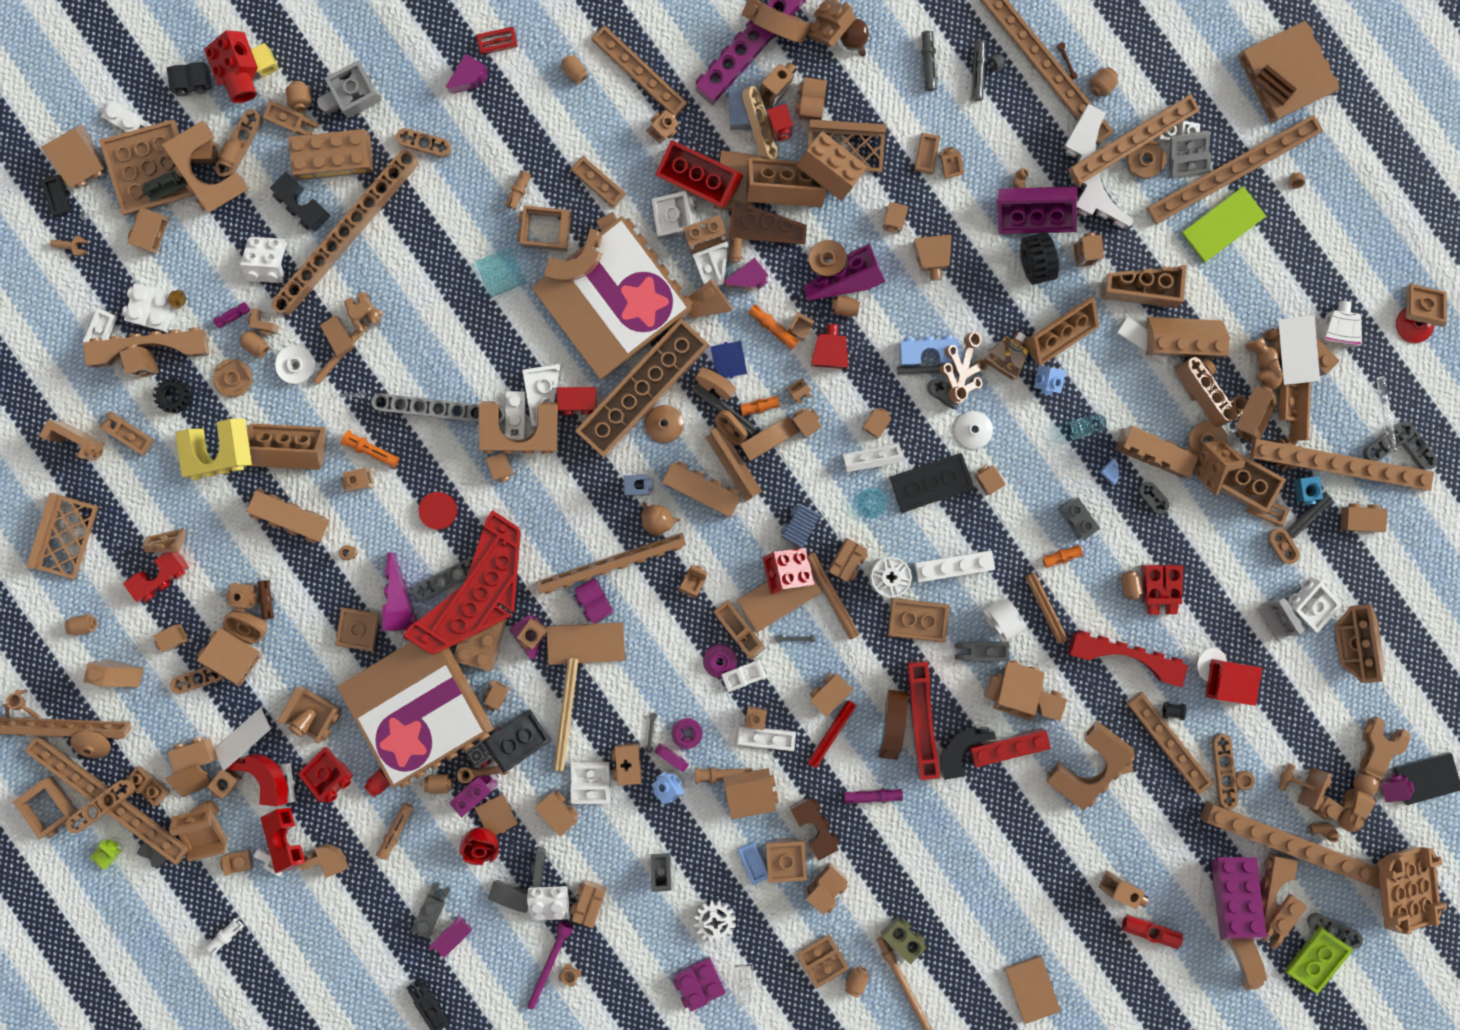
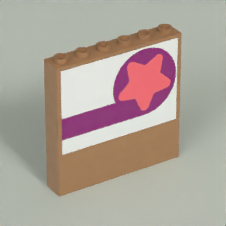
M623 216L619 217L601 232L602 242L596 251L603 255L592 272L574 281H559L545 276L531 287L601 380L610 376L673 327L680 318L683 319L694 310L691 307L693 305L691 299L687 295L683 296L679 291L682 289L676 280L672 281L668 276L670 272L664 264L660 266L657 262L659 258L653 249L648 250L645 246L647 243L641 233L637 235L633 230L636 226L629 218L625 219ZM585 245L565 261L577 258L583 252Z
M409 642L337 686L392 789L400 786V788L407 786L411 783V778L416 777L418 779L427 774L425 770L431 767L434 770L441 766L442 760L447 758L449 761L458 756L457 751L463 749V751L468 750L474 746V741L477 739L479 742L490 737L489 732L494 730L449 648L436 655H431Z

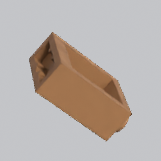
M524 205L523 211H520L519 222L522 223L521 230H518L517 241L520 242V245L525 248L568 252L571 223L570 210ZM530 215L561 218L558 244L528 241Z
M720 215L683 227L684 238L690 255L726 242V231Z
M1254 386L1235 427L1240 438L1250 442L1253 439H1261L1277 405L1275 394L1271 388Z
M53 776L43 779L13 801L38 839L46 836L49 839L59 832L57 829L62 825L66 827L67 820L78 812ZM45 790L64 815L48 828H45L28 804Z

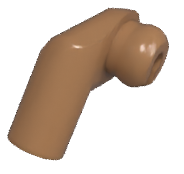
M1022 168L1015 173L1013 180L1014 188H1027L1025 186L1026 177L1029 175L1027 169Z
M1329 823L1309 825L1311 834L1322 833L1330 842L1339 840L1337 830Z

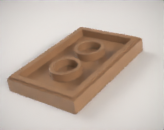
M721 151L720 163L740 172L744 176L736 193L723 208L715 205V209L731 210L732 199L753 206V202H747L748 157L759 158V155Z
M891 598L887 636L945 643L949 604Z
M1041 955L1005 967L1024 1024L1061 1012Z

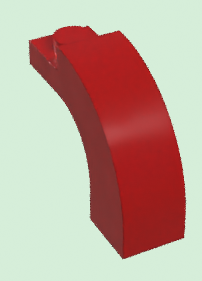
M261 754L239 757L227 768V770L248 772L256 778L260 787L259 805L280 806L287 804L288 788L285 776L280 767L270 758Z

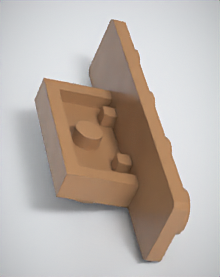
M1282 382L1279 389V420L1291 422V441L1309 440L1311 382L1284 385V382Z

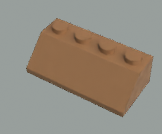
M748 157L747 202L822 207L826 189L796 166L799 161Z
M1147 317L1146 355L1148 356L1159 355L1213 359L1229 356L1230 337L1223 320Z
M249 424L247 435L252 462L250 466L321 470L325 458L326 427Z

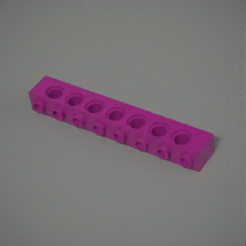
M771 0L766 5L773 9L780 6L783 8L782 13L793 16L807 0ZM749 20L746 24L747 28L743 32L737 33L730 47L726 46L721 52L722 56L709 65L708 72L698 77L695 82L696 91L713 106L776 34ZM750 35H756L758 39L752 41L748 37ZM744 49L746 52L743 55H738L736 50ZM725 63H731L733 67L731 69H725L723 65ZM713 77L720 78L719 83H712L710 80Z

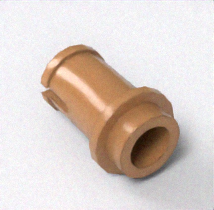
M731 238L730 255H728V258H730L729 262L740 263L741 259H743V256H741L743 239Z
M345 545L340 548L339 556L347 561L354 559L358 552H355L357 550L355 547Z

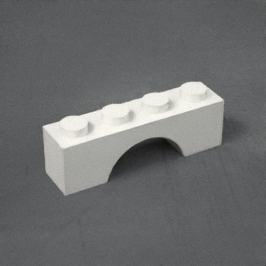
M992 551L913 563L916 582L995 570Z

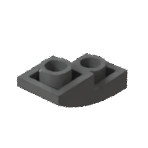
M499 880L493 881L488 896L489 900L519 912L526 913L528 910L527 891L519 887L513 888Z

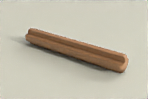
M1031 573L1025 578L1057 643L1066 642L1068 638L1036 574Z

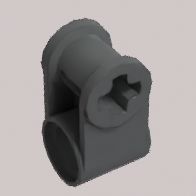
M941 378L931 380L927 385L928 393L954 410L957 409L960 403L956 404L951 401L949 397V390L951 388L949 382ZM939 383L940 390L935 391L936 387L934 385Z

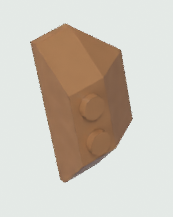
M1372 604L1350 606L1335 625L1340 664L1358 678L1361 683L1382 682L1384 657L1378 620Z

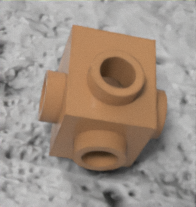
M664 110L661 114L657 112L651 118L652 124L646 130L660 144L667 137L671 139L677 132L675 128L679 122L672 113Z
M231 583L230 590H228L226 595L227 606H233L235 611L246 612V608H253L257 601V594H255L256 586Z

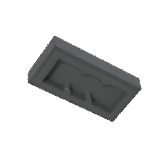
M543 847L537 849L535 862H532L531 874H534L532 888L542 887L546 856V849Z

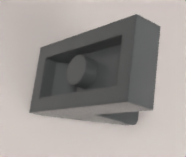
M670 853L651 854L652 892L672 890Z

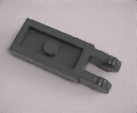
M1001 641L955 643V648H970V655L957 654L955 655V660L1009 661L1008 641L1004 643Z
M437 882L434 883L430 893L427 895L411 929L412 932L429 939L446 903L445 899L450 891V888L446 887L440 899L434 897L439 888V883Z

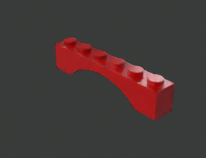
M1079 630V633H1072L1067 650L1068 655L1089 661L1105 655L1129 656L1144 664L1158 681L1183 687L1188 665L1182 664V659L1171 657V660L1165 659V654L1155 651L1151 655L1145 653L1146 649L1138 646H1135L1134 649L1127 648V643L1117 640L1115 644L1108 642L1109 638L1100 635L1096 639L1090 637L1091 633Z
M926 660L906 662L918 777L920 780L940 778L932 722L928 662Z

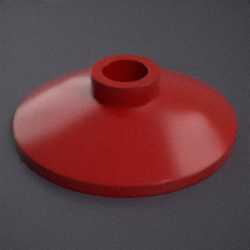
M1406 308L1401 310L1396 318V330L1399 336L1407 342H1423L1433 333L1435 325L1420 322V326H1417L1416 321L1406 319Z

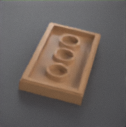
M813 578L814 585L786 589L778 594L771 595L768 581H766L737 601L758 633L822 593V590Z
M623 622L546 626L548 629V665L567 664L569 658L578 659V663L625 661Z

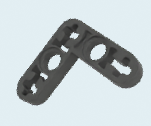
M1410 422L1397 423L1366 446L1363 451L1365 459L1379 461L1402 445L1420 469H1433L1438 462L1434 452ZM1402 427L1407 428L1405 434L1396 435L1403 430ZM1387 436L1393 440L1391 447H1387L1384 443ZM1414 440L1420 444V448L1417 451L1411 448V443ZM1379 447L1382 449L1377 451L1375 456L1371 457V450H1376ZM1425 458H1430L1429 464H1424Z

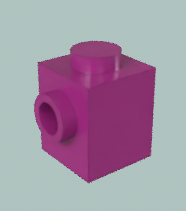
M1394 774L1390 775L1389 778L1383 779L1381 782L1386 803L1410 800L1412 793H1414L1413 783L1408 780L1407 776Z

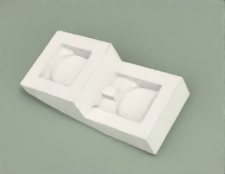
M759 659L721 674L728 692L766 678Z

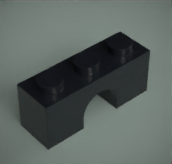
M287 172L270 187L274 192L272 196L280 204L284 202L287 205L285 209L292 216L295 217L297 215L301 219L299 223L307 230L311 228L316 232L331 217L314 199L306 205L298 204V196L304 188Z

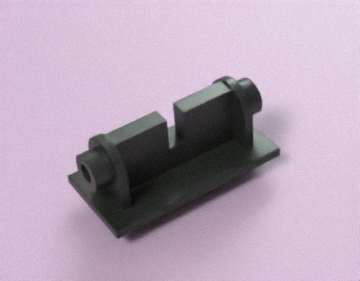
M173 170L144 183L142 192L145 196L148 195L150 201L153 202L185 188L186 185L183 178L179 177L176 171Z

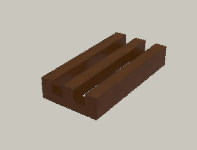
M1268 65L1253 80L1255 84L1282 106L1297 90ZM1262 77L1263 79H1265L1274 89H1277L1285 97L1283 98L1280 94H1278L1274 89H1272L1260 78Z

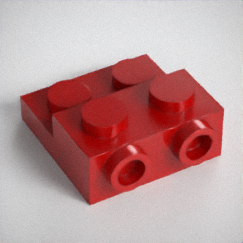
M324 747L298 773L316 799L323 803L333 802L338 797L336 793L341 788H347L351 784L350 779L354 776L328 747Z

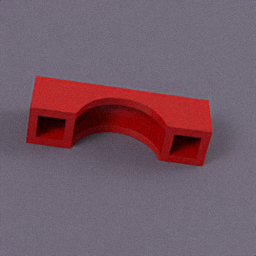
M1042 727L1022 732L1011 738L984 741L968 746L971 762L974 767L1051 749L1047 731Z

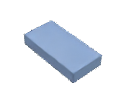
M755 841L737 848L752 885L768 879L766 865Z

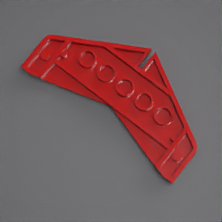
M492 510L486 519L465 583L420 620L413 623L406 630L403 637L428 654L436 655L512 617L511 614L497 605L503 606L514 614L521 535L519 527Z

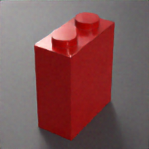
M1211 659L1205 697L1256 706L1262 668Z

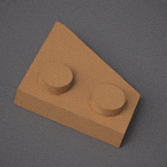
M713 279L689 296L693 302L691 307L694 309L689 313L692 318L730 312L734 309Z

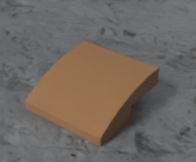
M830 934L796 954L816 989L850 969Z

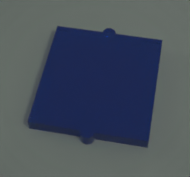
M741 341L724 342L721 345L710 346L714 370L717 374L724 378L730 377L731 379L734 376L747 374Z

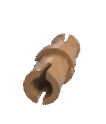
M520 170L515 184L510 188L512 191L505 203L506 207L513 210L517 209L521 197L526 193L525 188L531 178V174Z

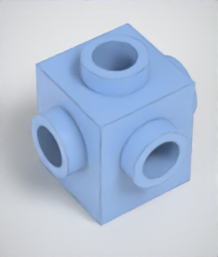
M1038 366L1034 388L1041 389V393L1053 395V392L1061 393L1066 370Z
M662 773L655 778L657 781L651 784L654 789V795L660 799L663 805L673 802L685 793L679 777L674 773Z

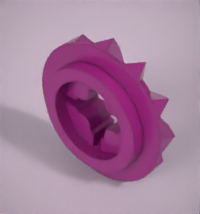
M691 718L679 720L672 729L673 741L683 749L696 747L702 739L700 724ZM693 727L691 729L693 738L687 736L682 740L684 735L682 729L688 730Z

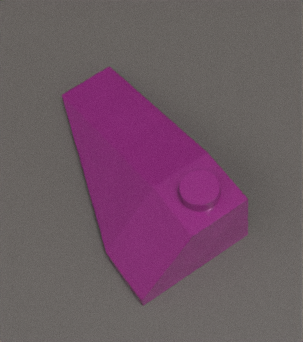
M870 243L849 253L845 267L838 274L828 277L819 275L805 285L804 289L808 301L865 291L884 283L885 279Z
M391 552L387 553L385 577L389 582L384 587L387 603L382 608V631L407 630L417 621V616L414 614L396 554Z

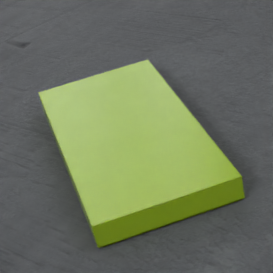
M1243 186L1181 234L1202 262L1205 263L1264 219L1266 215Z

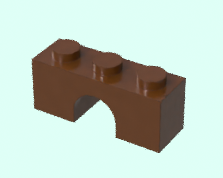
M808 796L790 806V810L800 827L806 823H813L818 827L816 836L808 841L815 856L820 861L838 851L837 844L840 842L835 833L831 834L827 827L830 824L826 816L821 817L818 811L821 807L817 800H812Z

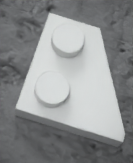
M727 242L693 254L703 284L713 279L718 287L724 285L728 250Z

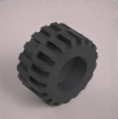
M1047 232L1023 237L1020 244L1022 266L1029 282L1035 285L1057 279L1059 260L1051 236Z

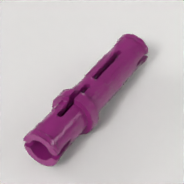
M885 788L873 791H844L845 804L871 802L886 804V802L903 801L902 789L885 790Z

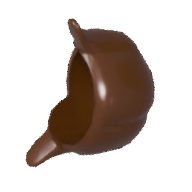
M855 19L840 37L843 46L848 50L858 51L861 56H865V44L868 42L869 28L863 20Z

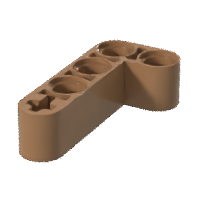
M1193 357L1178 366L1177 373L1213 425L1221 427L1234 421L1242 414L1247 399L1242 395H1238L1228 400L1200 359Z

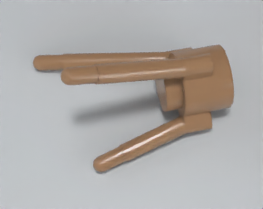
M27 689L16 690L15 693L10 694L6 698V703L3 705L6 717L10 716V708L13 710L23 709L35 718L40 717L36 712L25 706V699L21 695L27 693Z

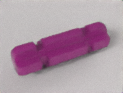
M242 302L238 307H233L223 313L222 316L214 318V324L218 328H222L226 323L229 324L241 317V314L245 315L250 312V307L247 303Z

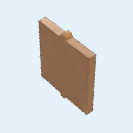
M197 764L166 777V781L172 786V790H176L182 797L201 790L212 782V779L207 775V771H203Z
M504 793L493 799H488L487 802L475 807L484 828L491 830L495 835L501 832L505 833L507 829L518 824Z

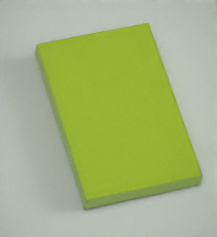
M1319 926L1285 968V972L1316 994H1319L1353 952V949Z

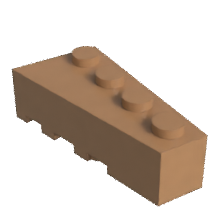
M1134 426L1122 429L1114 450L1184 479L1191 477L1199 457L1193 454L1194 451L1190 449L1179 448L1173 442L1164 441L1158 438V436Z
M260 488L255 490L246 512L250 513L249 517L259 521L261 518L269 521L268 525L279 528V526L287 528L286 532L295 536L298 533L304 535L305 540L309 542H321L330 519L307 509L302 510L300 506L292 502H283V499L276 495L264 494L265 491Z

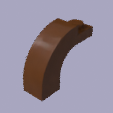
M888 689L885 701L884 729L879 748L880 758L898 760L905 734L907 692Z

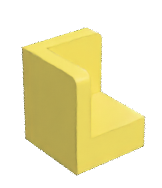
M265 43L251 49L258 66L257 72L262 77L280 70L270 48Z

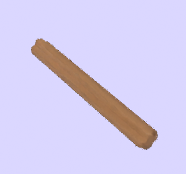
M815 553L807 555L810 568L849 639L859 636V632Z

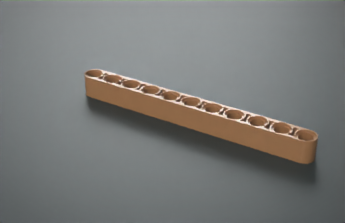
M401 150L275 296L272 301V308L276 312L287 316L298 307L411 175L418 165L417 158L411 151ZM406 157H411L409 164H403ZM399 171L398 177L391 179L392 173ZM381 186L387 187L384 193H379ZM370 200H374V205L370 208H367V202ZM360 214L362 216L361 220L354 222L355 216ZM349 229V234L346 237H342L343 230ZM336 243V249L330 252V245ZM324 258V263L321 266H317L318 259ZM311 272V278L305 281V275ZM295 287H299L298 294L292 295V290ZM286 301V308L280 310V304Z

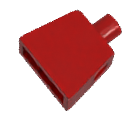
M827 324L826 334L818 335L811 366L836 369L848 368L846 336L838 335L839 325Z

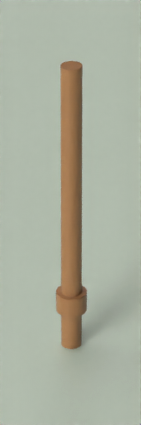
M882 936L877 938L876 940L883 952L882 956L889 963L923 1030H932L895 960L896 956L893 950L889 948Z

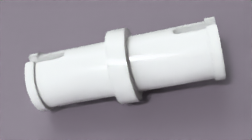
M233 919L226 928L221 929L217 936L206 945L209 952L212 951V954H216L224 944H228L232 937L243 928L240 921L237 922V919Z

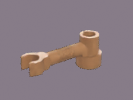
M499 766L481 769L464 767L458 771L457 778L461 783H468L476 777L499 773L507 775L511 771L503 774Z

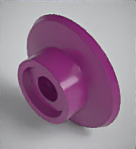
M716 644L705 652L703 665L706 672L712 677L723 678L721 674L736 668L737 656L731 647L725 644ZM718 658L724 660L722 665L717 664L716 660Z

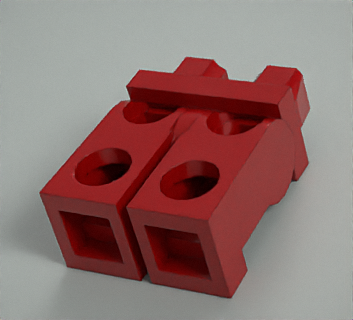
M1141 565L1144 592L1142 603L1146 604L1147 614L1158 615L1159 604H1165V614H1177L1179 604H1182L1183 565Z

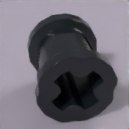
M1164 702L1162 706L1163 719L1171 717L1184 721L1186 705L1183 703L1174 705Z

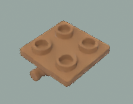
M1288 763L1287 769L1281 774L1280 779L1282 780L1278 788L1286 791L1289 782L1302 785L1303 789L1297 802L1317 811L1324 801L1323 796L1326 789L1331 784L1332 774L1312 767L1306 782L1294 778L1293 771L1296 766Z

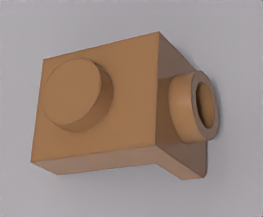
M252 309V313L248 316L250 328L259 330V334L271 336V332L278 333V325L261 321L262 312L258 309Z
M691 565L678 591L696 599L708 573L699 566Z

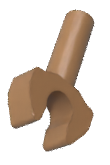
M75 236L71 242L51 240L50 246L71 249L73 255L84 256L88 252L78 249V246L82 243L89 244V242L80 236Z

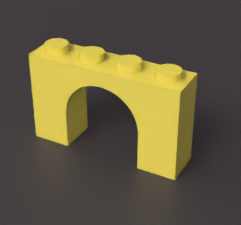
M227 419L216 422L219 452L214 461L207 452L204 429H186L175 432L182 478L190 477L191 481L203 479L202 476L207 478L215 477L216 473L218 475L229 474L231 469L232 472L242 471L245 466L252 465L245 419Z

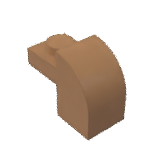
M331 844L319 845L315 848V852L304 856L306 863L300 866L302 870L320 864L325 878L348 868L343 852Z

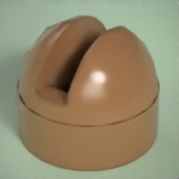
M1293 172L1289 176V186L1291 188L1298 189L1305 185V177L1301 172Z

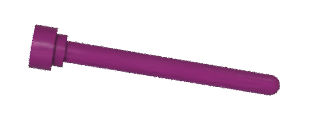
M560 921L557 926L558 936L527 1005L530 1010L536 1006L564 939L572 933L573 926L569 923Z

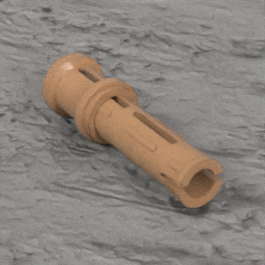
M695 767V785L701 782L715 784L717 781H724L723 776L753 771V768L716 769L711 767L710 769H698V767Z

